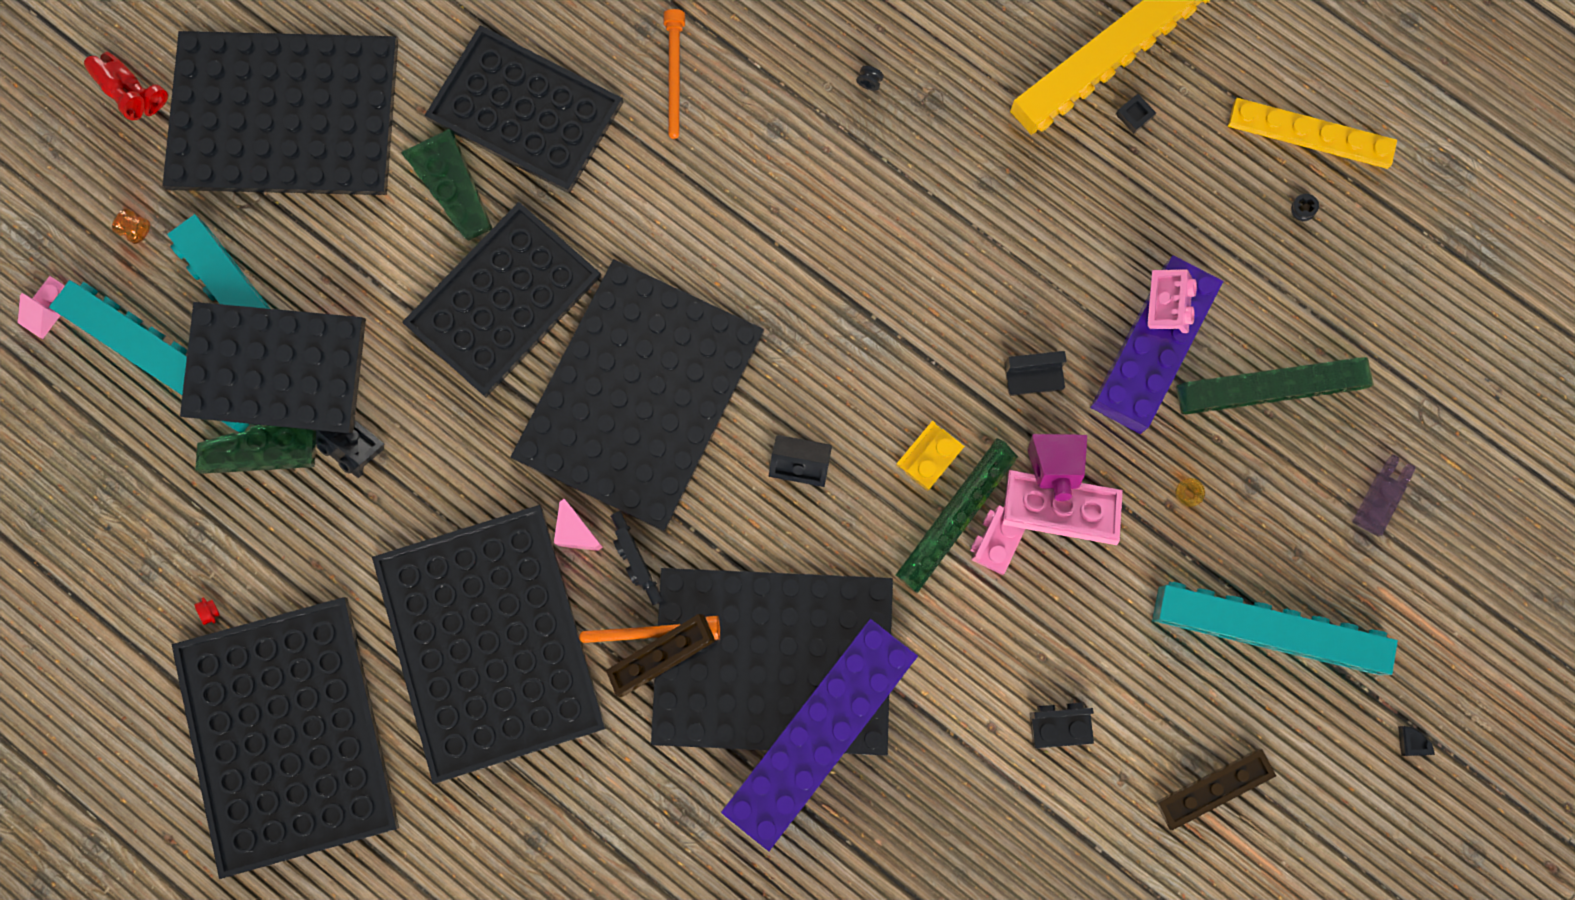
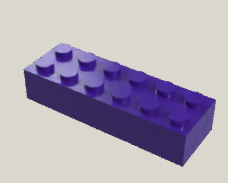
M1174 255L1164 264L1162 270L1187 269L1192 278L1196 279L1197 283L1196 296L1191 297V307L1194 308V323L1189 324V332L1182 333L1180 329H1150L1148 327L1149 293L1090 406L1091 409L1139 434L1149 428L1224 282Z

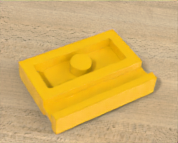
M932 420L897 462L896 466L905 471L908 476L925 490L929 491L965 446L943 428L941 429Z

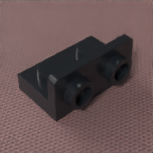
M357 421L354 422L353 434L316 430V446L318 450L325 456H331L338 462L344 472L352 473L357 478L363 475L364 466L384 450V443Z
M1084 702L1066 704L1067 710H1055V705L1037 706L1038 712H1030L1033 748L1094 744L1091 714H1094L1093 708H1085Z

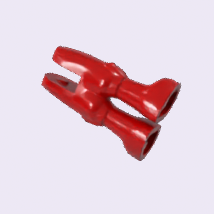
M104 52L100 58L91 55L84 60V66L90 76L107 96L115 100L118 104V110L127 119L132 121L138 120L143 113L150 117L166 104L168 93L163 87L155 84L144 89L135 75L113 54Z

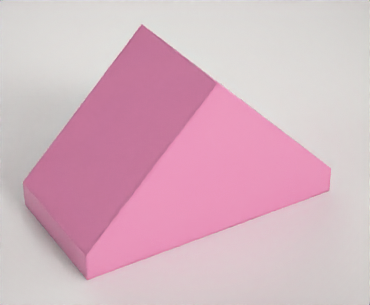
M563 499L559 503L554 543L560 547L596 551L603 548L571 505Z

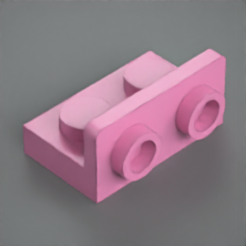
M1187 269L1152 270L1148 327L1150 329H1180L1182 333L1189 332V324L1194 323V308L1191 307V297L1196 296L1197 283L1196 279L1192 278Z
M999 505L995 511L989 510L982 524L987 528L982 537L977 535L970 551L974 552L971 560L1004 575L1025 529L1002 525L1004 507Z

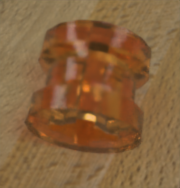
M124 209L114 218L112 230L119 236L125 235L126 239L131 243L138 244L147 236L150 230V222L144 217H136V213L132 210Z

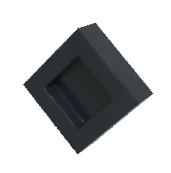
M1137 94L1118 109L1115 115L1135 134L1154 118L1156 112Z

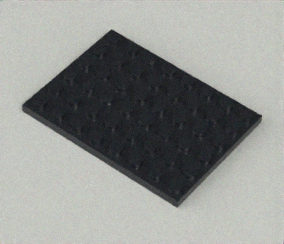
M178 31L162 186L166 190L387 195L398 39L396 36Z
M613 259L510 458L665 532L764 334V329Z
M541 505L372 557L433 784L606 729Z
M661 568L660 595L663 601L659 603L658 626L683 624L697 614H703L705 617L718 616L720 639L715 640L714 643L655 677L651 745L769 750L870 619L891 634L893 578ZM889 695L844 754L888 756Z
M342 597L171 644L219 879L399 829L348 598Z

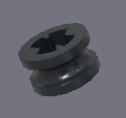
M862 66L860 69L861 75L857 77L856 82L867 90H879V82L884 77L883 73L872 66Z
M1301 194L1292 203L1291 213L1299 221H1309L1318 212L1319 202L1311 194ZM1301 204L1310 205V209L1308 211L1304 210L1302 212L1299 208Z

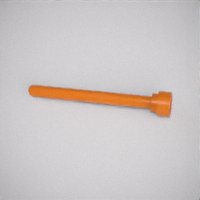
M670 9L664 12L663 24L666 30L669 31L668 134L670 138L677 139L679 137L680 32L682 27L685 26V12L678 9Z
M705 617L715 640H719V617ZM681 624L583 631L580 633L579 639L583 643L660 638Z

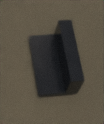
M1065 351L1008 357L1004 363L1008 394L1015 396L1064 390L1065 382L1062 367L1067 362Z
M777 435L772 451L768 477L825 487L832 445Z

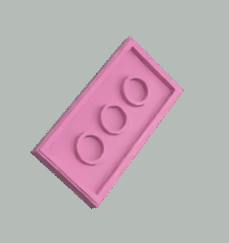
M1009 470L1002 525L1117 545L1120 541L1123 490L1081 483L1079 488L1071 489L1072 498L1070 500L1057 501L1054 499L1053 489H1042L1038 486L1035 474Z

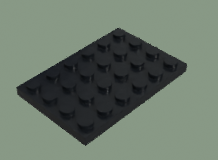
M480 25L424 116L428 121L570 194L624 101L622 97Z
M518 202L402 323L487 398L602 275L524 205Z
M193 302L180 417L353 434L366 318Z

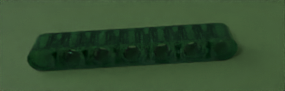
M1360 357L1191 381L1177 385L1176 392L1181 414L1188 415L1357 391L1374 386L1368 357Z

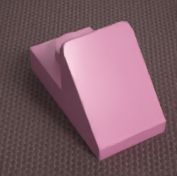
M49 276L33 298L21 293L18 323L43 339L61 316L49 308V306L65 285Z

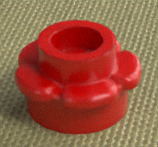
M202 597V601L194 604L203 625L211 622L215 624V617L220 615L213 599L207 602Z

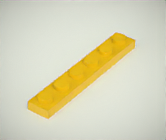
M1241 98L1234 100L1227 126L1386 169L1392 165L1397 140Z

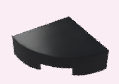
M1398 726L1401 756L1435 755L1432 743L1422 733L1412 727Z

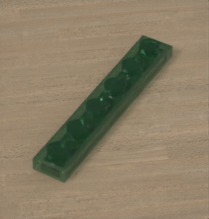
M996 438L895 576L915 593L920 591L1018 458L1005 441Z

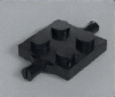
M621 511L612 514L610 517L617 529L614 532L618 538L613 543L620 557L623 560L628 559L630 566L626 567V571L635 586L640 585L646 591L652 606L662 602L663 599L656 586L657 583L653 581L629 531L631 529L630 526L627 525Z

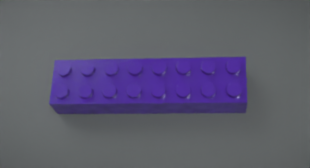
M870 619L726 804L721 813L769 852L904 676L918 655Z

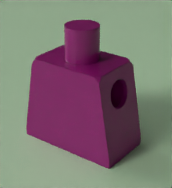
M1032 434L1028 446V454L1037 484L1042 489H1053L1054 499L1057 501L1070 500L1072 498L1071 489L1079 488L1085 475L1087 435Z

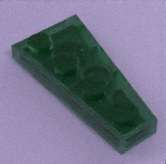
M448 129L401 152L466 240L469 241L493 229L453 131Z
M259 425L250 428V431L237 435L231 433L197 443L195 470L199 474L315 467L316 430L277 426L263 427Z

